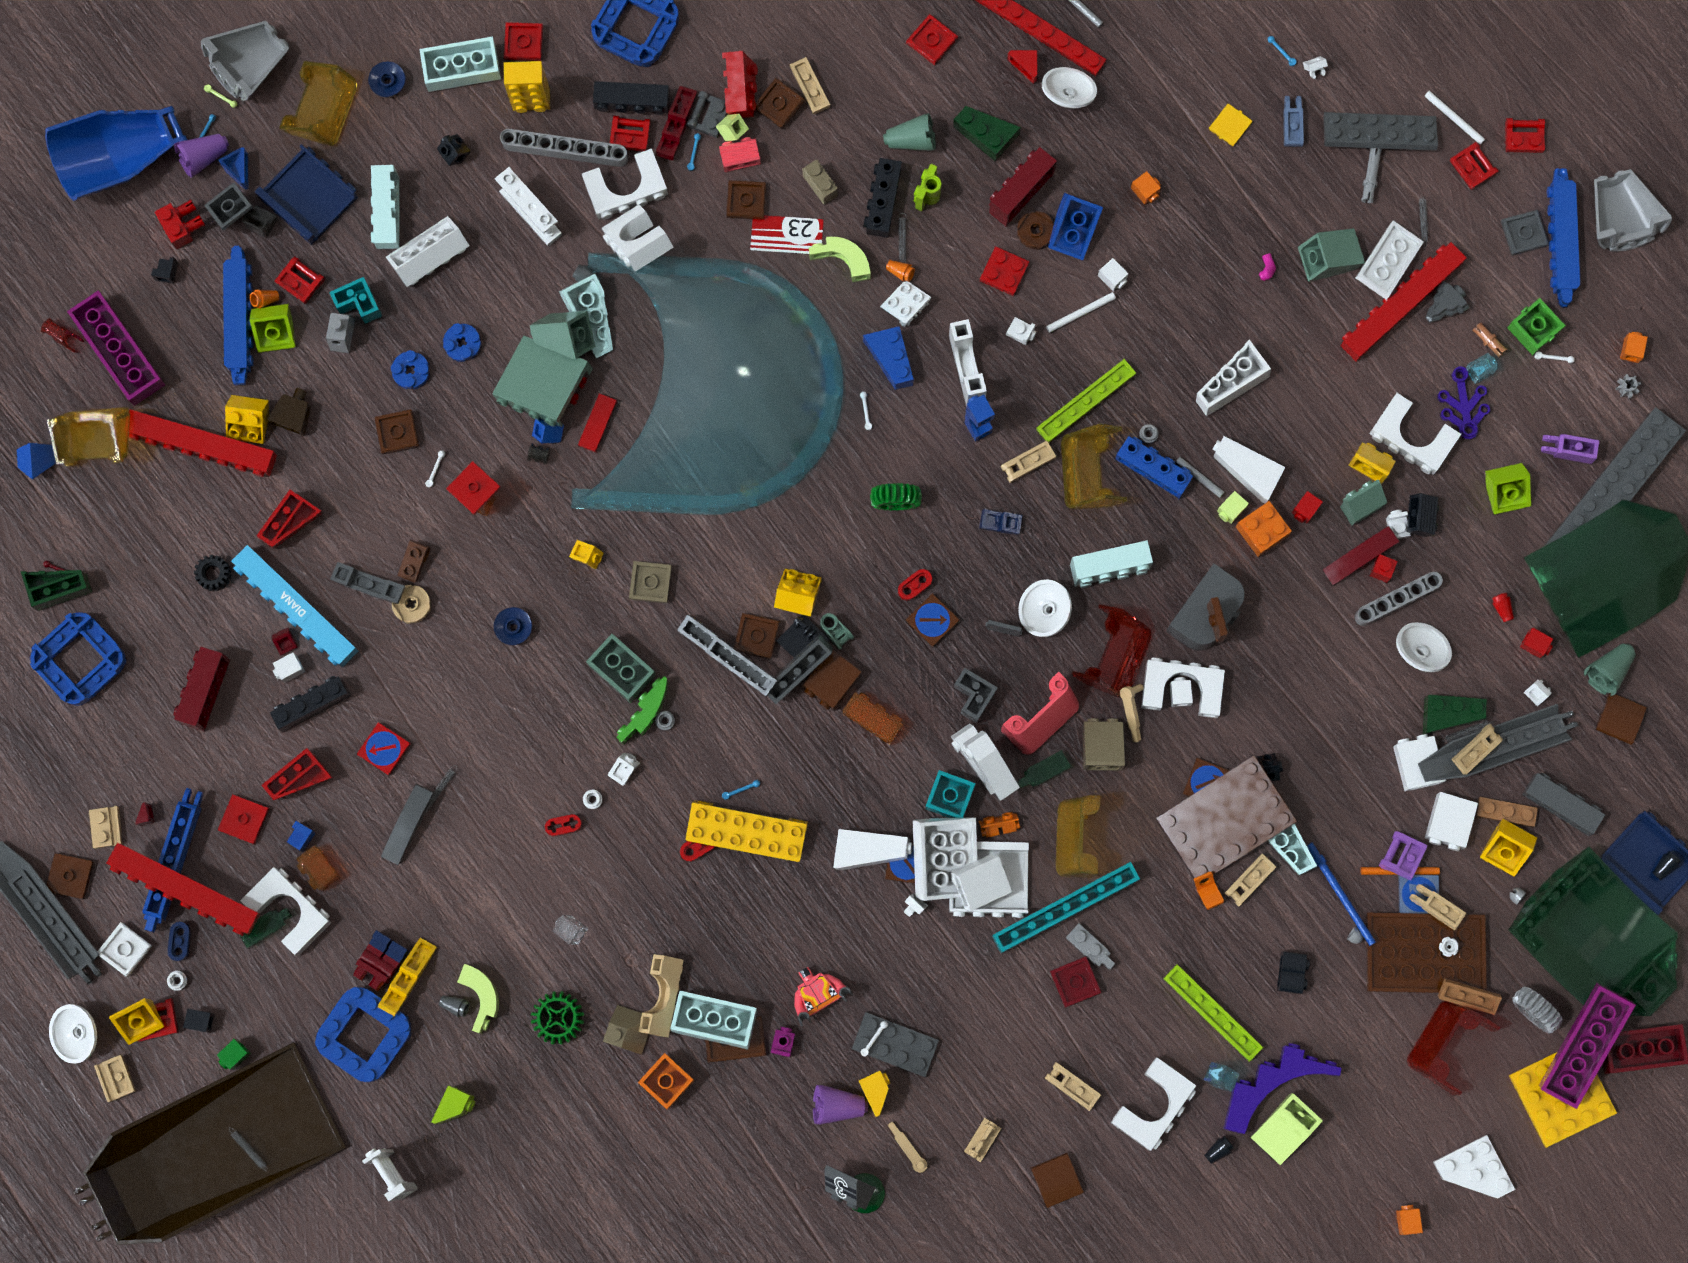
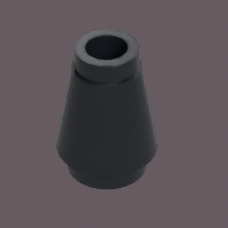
M1668 851L1667 854H1663L1652 873L1659 880H1662L1679 867L1681 860Z
M1225 1136L1219 1137L1204 1156L1213 1164L1231 1154L1234 1147Z

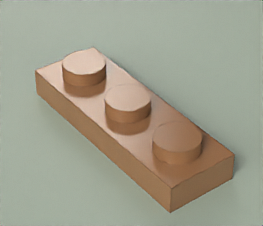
M1479 797L1476 817L1496 821L1505 819L1512 824L1533 828L1535 827L1538 808Z
M1444 979L1438 994L1441 1000L1492 1015L1496 1014L1502 999L1500 994L1449 979Z

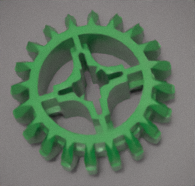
M888 483L877 485L872 488L870 495L871 505L884 511L915 509L920 506L922 500L921 489L913 484Z
M554 991L552 992L553 998L545 994L547 1001L539 998L538 1001L542 1005H534V1008L538 1009V1013H531L532 1016H537V1019L531 1020V1023L538 1024L533 1030H541L537 1035L539 1038L544 1034L546 1035L544 1042H548L551 1038V1044L555 1045L556 1039H558L559 1044L562 1045L563 1038L570 1042L569 1035L571 1034L572 1037L576 1038L577 1035L573 1031L575 1029L577 1031L582 1030L580 1027H577V1024H584L583 1020H578V1017L584 1016V1013L577 1012L582 1006H574L578 1001L576 998L570 1002L572 995L568 994L564 998V992L561 991L559 997H557V993ZM554 1002H564L567 1004L558 1011L550 1006ZM544 1010H546L550 1016V1019L546 1023L547 1025L545 1027L542 1023V1015ZM570 1010L573 1012L571 1027L565 1019ZM553 1013L558 1015L562 1013V1017L560 1018H562V1022L564 1023V1025L560 1022L553 1021V1019H555L553 1018ZM558 1025L566 1031L562 1034H551L548 1032L551 1028L553 1029Z

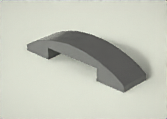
M337 562L330 580L395 604H399L406 587L396 582L364 573Z

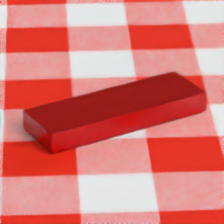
M599 393L578 443L579 447L596 453L617 400Z

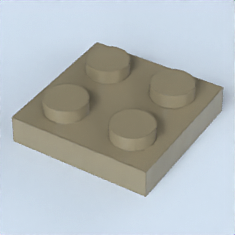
M633 561L629 600L667 604L672 565Z

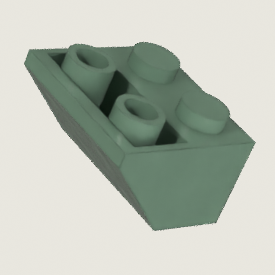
M1379 479L1374 482L1372 480L1366 482L1358 492L1353 490L1343 499L1340 508L1352 526L1382 509L1387 504Z

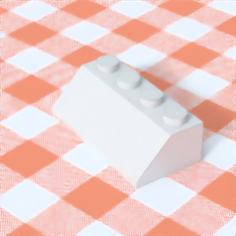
M447 216L386 256V258L406 287L416 284L423 276L431 274L438 266L448 263L453 256L463 253L469 247V244L459 228Z

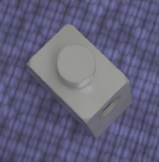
M330 314L326 335L330 351L349 353L355 318L343 314Z

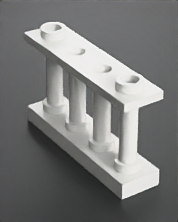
M510 167L495 178L496 182L502 187L499 191L500 194L548 247L562 236L561 231L555 226L558 222L556 218Z
M374 1148L365 1154L367 1158L362 1161L364 1164H374L387 1184L389 1192L384 1195L388 1202L403 1200L418 1189L414 1182H404L389 1158L394 1153L393 1149L384 1148L376 1150Z

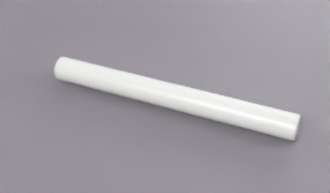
M1431 91L1425 94V97L1476 142L1480 145L1483 143L1485 138Z
M1112 292L1049 324L1046 328L1050 333L1113 301L1116 297Z

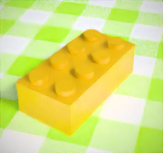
M542 61L504 62V85L513 111L524 113L527 110H534L536 112L550 110V87Z

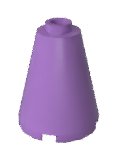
M220 134L174 143L176 154L180 153L179 162L186 174L191 178L227 151V146H229L226 137Z
M817 1085L815 1087L813 1102H815L813 1119L815 1124L821 1125L863 1117L864 1113L868 1112V1101H865L864 1096L825 1085Z

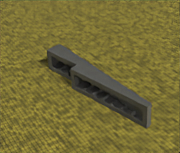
M687 614L677 631L763 695L768 696L777 683V679L692 615Z

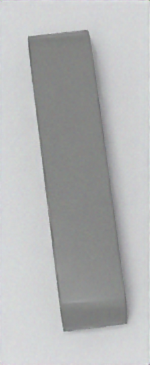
M1430 572L1362 606L1355 614L1356 623L1360 626L1369 625L1436 591L1442 584V576L1437 572ZM1428 578L1435 579L1436 586H1431L1428 583ZM1411 587H1417L1420 593L1418 595L1414 594L1411 591ZM1394 595H1400L1403 602H1396ZM1377 604H1384L1386 611H1380ZM1366 612L1369 615V620L1362 619L1360 613Z

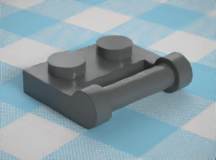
M700 91L698 95L699 100L686 126L717 138L720 132L716 125L727 116L725 101ZM705 102H708L710 106L702 124L697 123Z

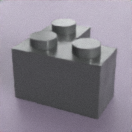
M964 668L954 684L955 689L969 696L960 714L978 723L997 692L998 687Z

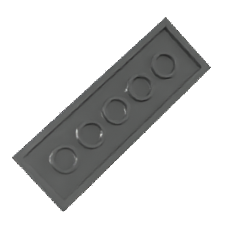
M1324 112L1323 115L1324 146L1436 151L1438 148L1436 116Z

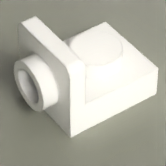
M1015 317L1006 335L1026 345L1028 340L1032 342L1037 331H1035V324L1032 323L1030 325Z
M1395 510L1390 512V515L1386 518L1387 526H1390L1398 539L1411 536L1406 531L1408 511Z
M623 753L616 760L608 776L624 786L640 762L632 754Z

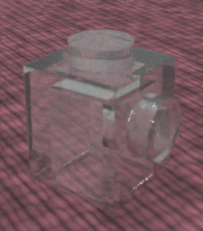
M562 915L555 922L553 932L569 945H578L588 928L572 915Z

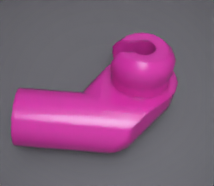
M1268 253L1262 256L1265 264L1264 270L1259 273L1262 281L1270 280L1276 271L1272 255Z

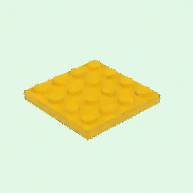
M1557 1052L1509 1075L1545 1148L1617 1114L1597 1074L1577 1109L1540 1089L1539 1084Z

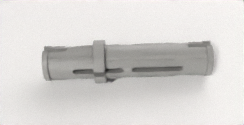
M1370 148L1361 199L1364 203H1366L1367 199L1368 204L1374 201V192L1378 185L1376 180L1382 152L1381 148H1378L1377 151L1376 148Z

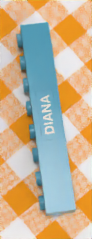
M248 545L231 561L236 565L233 569L241 576L245 574L249 578L247 582L254 589L258 586L262 590L260 595L267 601L271 599L275 603L273 607L281 615L285 612L289 616L287 620L294 627L297 625L303 630L300 633L308 640L312 638L316 642L314 646L321 653L326 651L330 655L327 659L335 666L339 664L341 667H344L358 652L342 634Z

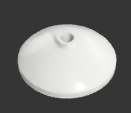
M1054 68L1048 71L1042 80V89L1045 95L1052 102L1062 107H1085L1094 101L1097 94V87L1092 78L1074 68Z
M1037 581L1025 590L1020 599V621L1023 627L1035 636L1049 637L1057 634L1066 626L1071 616V597L1066 588L1056 581Z
M1409 623L1397 635L1396 645L1403 659L1412 667L1425 672H1437L1449 664L1452 657L1450 643L1436 628L1425 623Z
M68 1004L60 1007L53 1014L49 1025V1037L54 1051L62 1060L68 1063H80L87 1060L94 1052L97 1043V1029L93 1018L86 1009L76 1004Z

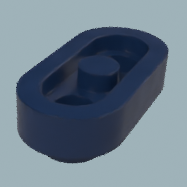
M176 922L170 928L168 956L174 961H183L189 954L191 929L184 922ZM184 929V934L180 936L178 931ZM178 948L182 949V953L180 955L176 954V950Z

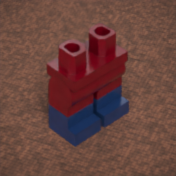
M376 930L370 943L356 962L358 966L353 976L364 981L368 973L374 975L369 986L379 991L385 983L388 984L410 951Z

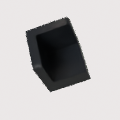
M170 257V260L159 259L157 269H152L151 276L155 281L174 284L178 261L174 257Z
M187 1009L183 1028L211 1033L215 1014Z

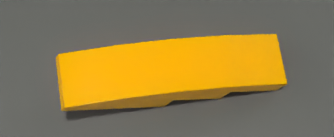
M419 938L401 965L389 989L379 1002L378 1008L396 1016L437 949L435 945Z

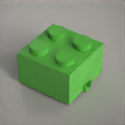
M1539 298L1530 307L1526 306L1521 311L1522 313L1507 328L1533 356L1544 345L1554 339L1566 325Z

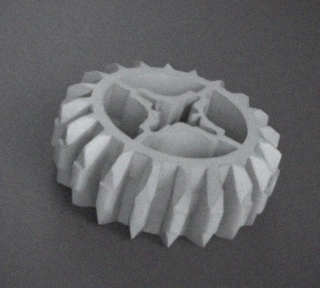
M1522 987L1512 998L1513 1004L1519 1012L1543 1032L1553 1033L1563 1022L1562 1016L1556 1008L1531 988Z

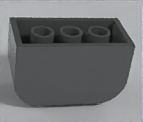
M1213 563L1166 632L1192 650L1202 651L1210 648L1216 642L1213 628L1209 623L1207 604L1211 598H1219L1228 631L1230 628L1227 626L1228 623L1232 625L1241 613L1238 609L1244 600L1242 584Z

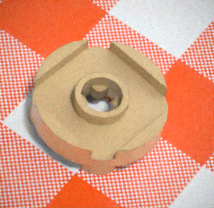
M405 585L406 587L399 604L392 603V610L398 619L407 624L420 622L431 610L429 595L419 586ZM410 599L411 601L416 600V604L413 609L411 607H406L408 605V600Z

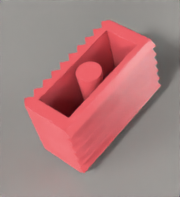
M745 137L740 142L733 143L732 141H727L722 146H719L724 172L761 164L755 138Z

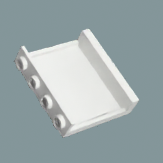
M977 842V860L990 854L997 855L1003 859L1005 874L1009 876L1012 883L1010 886L1012 892L973 911L964 908L960 897L949 898V913H953V916L964 917L965 913H973V917H985V914H992V917H1004V914H1012V918H1024V914H1028L1029 843Z

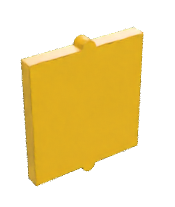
M1227 104L1211 124L1209 130L1219 136L1220 140L1223 139L1231 146H1234L1250 126L1252 120L1242 114L1241 110L1238 111L1230 104Z

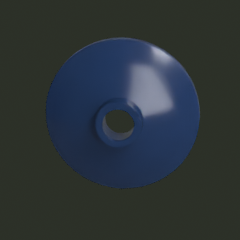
M389 61L375 65L368 77L371 90L381 97L397 95L403 89L406 81L403 69L398 64ZM386 80H391V83L385 84Z
M506 608L496 616L494 621L495 635L501 642L507 645L523 643L528 639L532 631V621L529 615L520 608ZM513 624L517 625V629L515 631H512L510 629L511 625Z

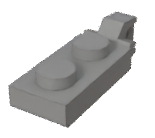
M1079 923L1067 935L1066 939L1093 964L1097 966L1103 964L1108 970L1115 965L1108 957L1111 954L1108 949Z

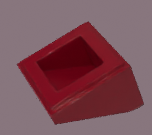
M289 627L271 636L280 656L298 648Z
M142 803L135 822L138 826L155 822L151 804Z

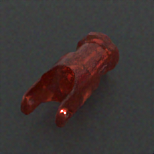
M48 318L41 327L43 334L47 333L54 338V341L74 353L78 352L68 345V338L73 336L79 341L84 342L82 338L70 330L55 324L51 318Z

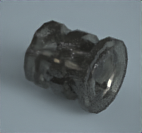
M531 443L527 460L531 461L533 459L535 462L539 463L542 461L543 464H547L550 448L543 449V446L535 447V444Z

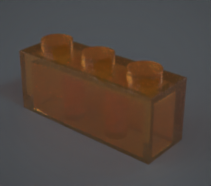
M855 692L843 709L842 714L891 746L903 728L902 719L895 714L889 715L886 713V709L878 703L874 705L869 702L870 698L865 694H857Z

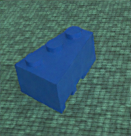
M900 327L863 335V343L867 346L893 388L897 390L913 386L914 379Z

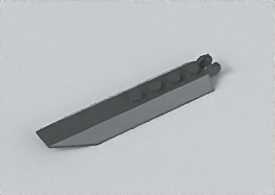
M1558 704L1493 726L1495 728L1494 732L1502 737V742L1467 775L1462 774L1451 759L1481 731L1452 740L1418 763L1425 782L1468 777L1570 741L1572 738L1566 732L1578 727V723L1572 722L1565 726L1562 719L1572 717L1574 715L1573 711L1560 715Z
M1 841V893L66 978L70 979L80 974L89 985L92 983V980L84 969L89 966L96 976L102 975L97 965L93 963L100 954L31 864Z

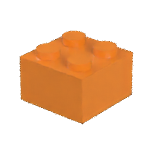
M1270 501L1246 516L1236 525L1237 530L1257 557H1260L1280 543L1292 532Z
M664 1053L638 1083L663 1107L669 1110L695 1080Z

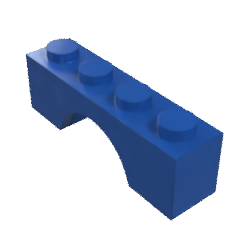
M976 395L970 398L966 406L964 423L975 442L988 436L993 430L990 421L995 418V413L984 395L980 397Z

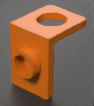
M1211 871L1194 878L1196 890L1207 910L1224 903V899L1215 884ZM1209 878L1206 882L1200 883L1203 879Z

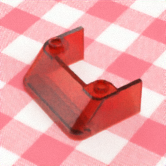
M1099 604L1098 608L1108 614L1105 628L1111 636L1098 668L1089 667L1084 674L1072 671L1071 675L1090 687L1121 698L1120 690L1123 687H1132L1151 639V630L1124 609Z
M1442 1001L1437 1006L1408 1054L1407 1064L1411 1069L1454 1096L1461 1095L1462 1091L1445 1081L1450 1070L1448 1064L1440 1059L1441 1055L1459 1025L1467 1030H1472L1480 1024L1491 1032L1499 1031L1501 1027L1474 1010L1448 1001Z

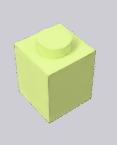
M740 114L727 115L716 125L725 141L737 140L749 130Z
M1234 491L1218 508L1217 512L1223 521H1228L1232 524L1247 508L1249 503Z

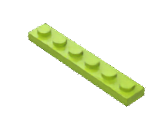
M1123 359L1040 424L1036 430L1045 441L1050 443L1133 378L1136 372Z
M1178 965L1163 978L1248 1062L1263 1048Z

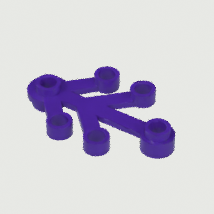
M1459 366L1452 372V379L1457 382L1460 402L1450 396L1446 390H1441L1437 395V399L1439 402H1446L1462 414L1463 421L1453 415L1451 409L1445 408L1440 413V417L1442 420H1449L1459 428L1461 437L1470 440L1478 434L1477 425L1484 416L1488 415L1490 407L1488 404H1481L1478 408V413L1471 420L1470 411L1480 398L1487 394V388L1482 385L1478 386L1475 389V394L1468 402L1465 386L1468 371L1466 368ZM1457 373L1462 375L1461 379L1456 377ZM1478 389H1482L1484 394H1479ZM1440 394H1445L1447 398L1442 399ZM1481 407H1485L1487 412L1483 413ZM1443 412H1448L1450 416L1445 417ZM1465 428H1470L1471 433H1467Z

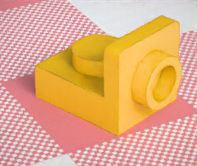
M577 540L569 557L596 569L602 560L603 552L593 545Z

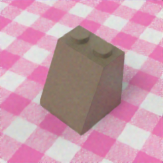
M1096 718L1087 719V722L1083 723V770L1122 771L1125 766L1123 722H1118V719H1107V722H1099V719Z

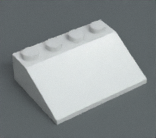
M976 818L913 820L916 898L927 901L960 897L951 872L977 861Z

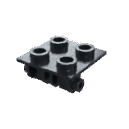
M805 615L798 616L793 621L794 623L776 640L793 658L819 634L827 642L830 641Z

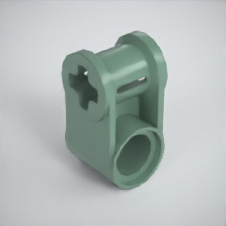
M827 613L823 615L820 622L821 629L834 646L841 650V646L848 640H853L854 636L834 614ZM832 619L834 626L828 628L824 625V621Z

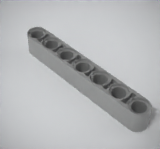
M505 129L500 134L501 143L504 149L508 151L622 167L628 162L627 150L619 144L514 129ZM509 137L514 138L510 143L505 142ZM526 140L532 141L530 145L523 144ZM544 143H550V146L547 148L541 147ZM563 145L569 146L568 149L564 151L560 150V147ZM581 148L587 149V151L584 153L578 152ZM603 150L605 154L598 156L597 152ZM618 153L624 154L622 158H615V155Z

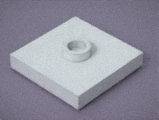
M120 922L97 952L101 958L128 977L152 945L124 923Z

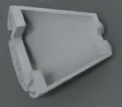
M267 21L201 40L204 57H209V67L217 80L236 99L241 97L242 101H246L253 95L288 52L289 45L284 39H279L276 36L277 31L275 27L269 25Z
M1631 169L1618 171L1612 178L1600 176L1594 179L1597 241L1601 248H1609L1610 251L1634 249L1654 240V235L1659 231L1663 233L1672 221L1671 215Z

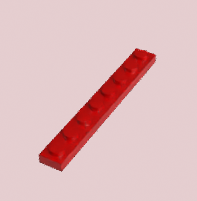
M975 0L1094 76H1097L1106 63L1104 57L1013 0Z

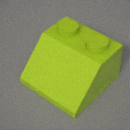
M289 304L251 309L250 323L258 352L295 347L293 320Z
M1523 463L1485 471L1486 489L1494 514L1531 506L1530 474Z
M448 1086L431 1123L443 1124L466 1115L468 1111L471 1112L476 1103L474 1101L475 1096L454 1086Z

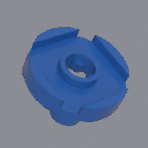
M456 323L445 333L443 347L451 359L465 362V360L475 358L480 352V335L474 327L468 324ZM464 338L467 344L459 347L458 340Z
M411 350L397 356L391 366L393 379L400 387L405 389H418L429 378V364L421 354ZM408 367H415L413 369L415 372L414 374H406Z

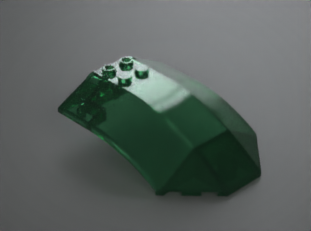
M1623 499L1587 523L1523 558L1575 654L1579 658L1633 629L1677 600L1688 567V536L1676 514Z
M1589 846L1557 869L1525 902L1508 929L1541 966L1583 1005L1596 983H1599L1631 1000L1636 1005L1630 1016H1651L1677 989L1676 968L1678 952H1676V940L1678 939V932L1673 930L1644 904Z

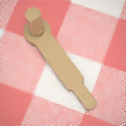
M1141 684L1134 687L1126 686L1120 690L1133 742L1141 741L1140 722L1134 699L1135 694L1144 689Z
M893 1122L888 1124V1127L895 1135L896 1142L912 1162L913 1169L919 1173L924 1172L927 1168L926 1160L920 1157L904 1133L900 1132Z

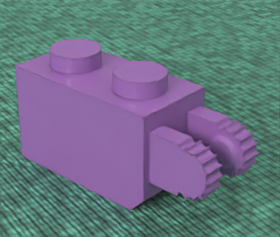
M1561 434L1559 437L1543 435V441L1555 443V448L1542 446L1541 452L1552 454L1555 458L1592 464L1597 459L1599 440Z

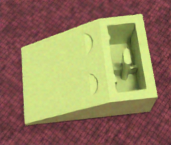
M1291 1093L1250 1138L1281 1165L1323 1120L1295 1094Z

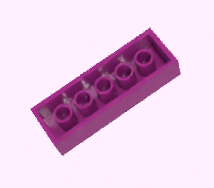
M99 290L67 311L133 406L165 386L163 380Z
M1596 983L1539 1084L1540 1089L1577 1109L1636 1005L1631 1000Z

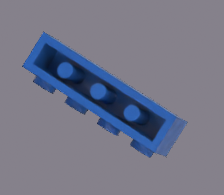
M1128 436L1115 459L1180 499L1193 478L1191 471L1185 467H1178L1169 457L1164 458L1160 456L1156 449L1152 447L1147 448L1140 439Z

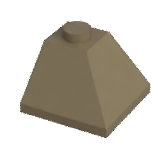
M617 1005L608 1024L603 1042L642 1055L649 1035L639 1032L642 1013Z

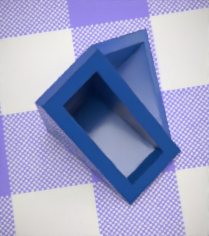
M242 147L218 161L228 175L244 189H248V153Z
M28 443L18 448V468L31 479H34L56 464L55 445Z

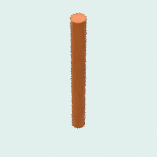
M1361 867L1360 870L1361 875H1397L1381 867ZM1417 867L1414 875H1440V868Z

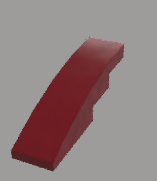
M679 86L669 110L661 140L656 149V156L674 160L697 96L696 90Z
M1388 526L1331 563L1323 571L1330 582L1336 585L1400 541L1390 526Z

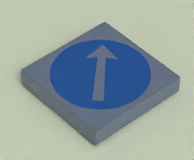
M1398 875L1399 913L1429 914L1421 906L1412 902L1409 897L1411 894H1414L1427 901L1429 897L1422 895L1416 889L1419 884L1439 894V875H1414L1411 881Z

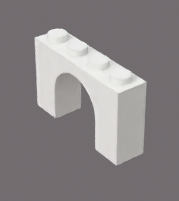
M652 149L634 155L642 179L640 186L632 194L620 196L612 193L606 187L599 168L582 173L598 220L609 219L613 214L619 212L626 213L630 208L637 205L645 206L649 201H659L668 195L667 187Z
M640 205L635 206L602 227L605 234L602 237L607 245H610L620 260H623L627 267L631 266L635 272L674 248L667 234L660 226L633 240L653 226L646 211Z
M969 319L950 323L949 330L950 343L966 406L970 398L976 395L979 397L984 395L986 397L987 393L983 374L978 373L972 344L973 334Z
M1396 393L1369 434L1372 435V439L1376 442L1387 445L1388 449L1393 453L1403 455L1407 462L1420 466L1424 473L1434 475L1461 434L1445 424L1431 444L1424 447H1415L1408 444L1401 436L1400 423L1413 403Z
M1151 658L1146 663L1141 708L1160 711L1166 682L1175 676H1187L1193 679L1200 689L1198 716L1218 718L1220 716L1225 670H1221L1219 666L1214 665L1205 668L1201 667V664L1198 663L1183 665L1181 661L1171 660L1168 663L1163 662V659Z
M273 867L240 901L246 907L261 913L276 898L281 896L293 897L300 906L301 917L297 926L281 942L294 955L299 956L332 923L328 919L330 915L322 908L319 910L315 906L316 901L311 896L307 895L305 897L301 893L302 887L295 881L291 883L287 879L289 875L282 868L278 870Z
M1159 1058L1154 1059L1144 1074L1160 1085L1167 1093L1169 1105L1164 1116L1157 1121H1144L1124 1106H1121L1110 1122L1149 1151L1153 1148L1155 1150L1162 1142L1160 1139L1164 1132L1168 1133L1172 1128L1173 1123L1171 1121L1175 1115L1177 1117L1181 1115L1185 1109L1182 1106L1186 1100L1190 1101L1196 1093L1194 1090L1195 1084Z

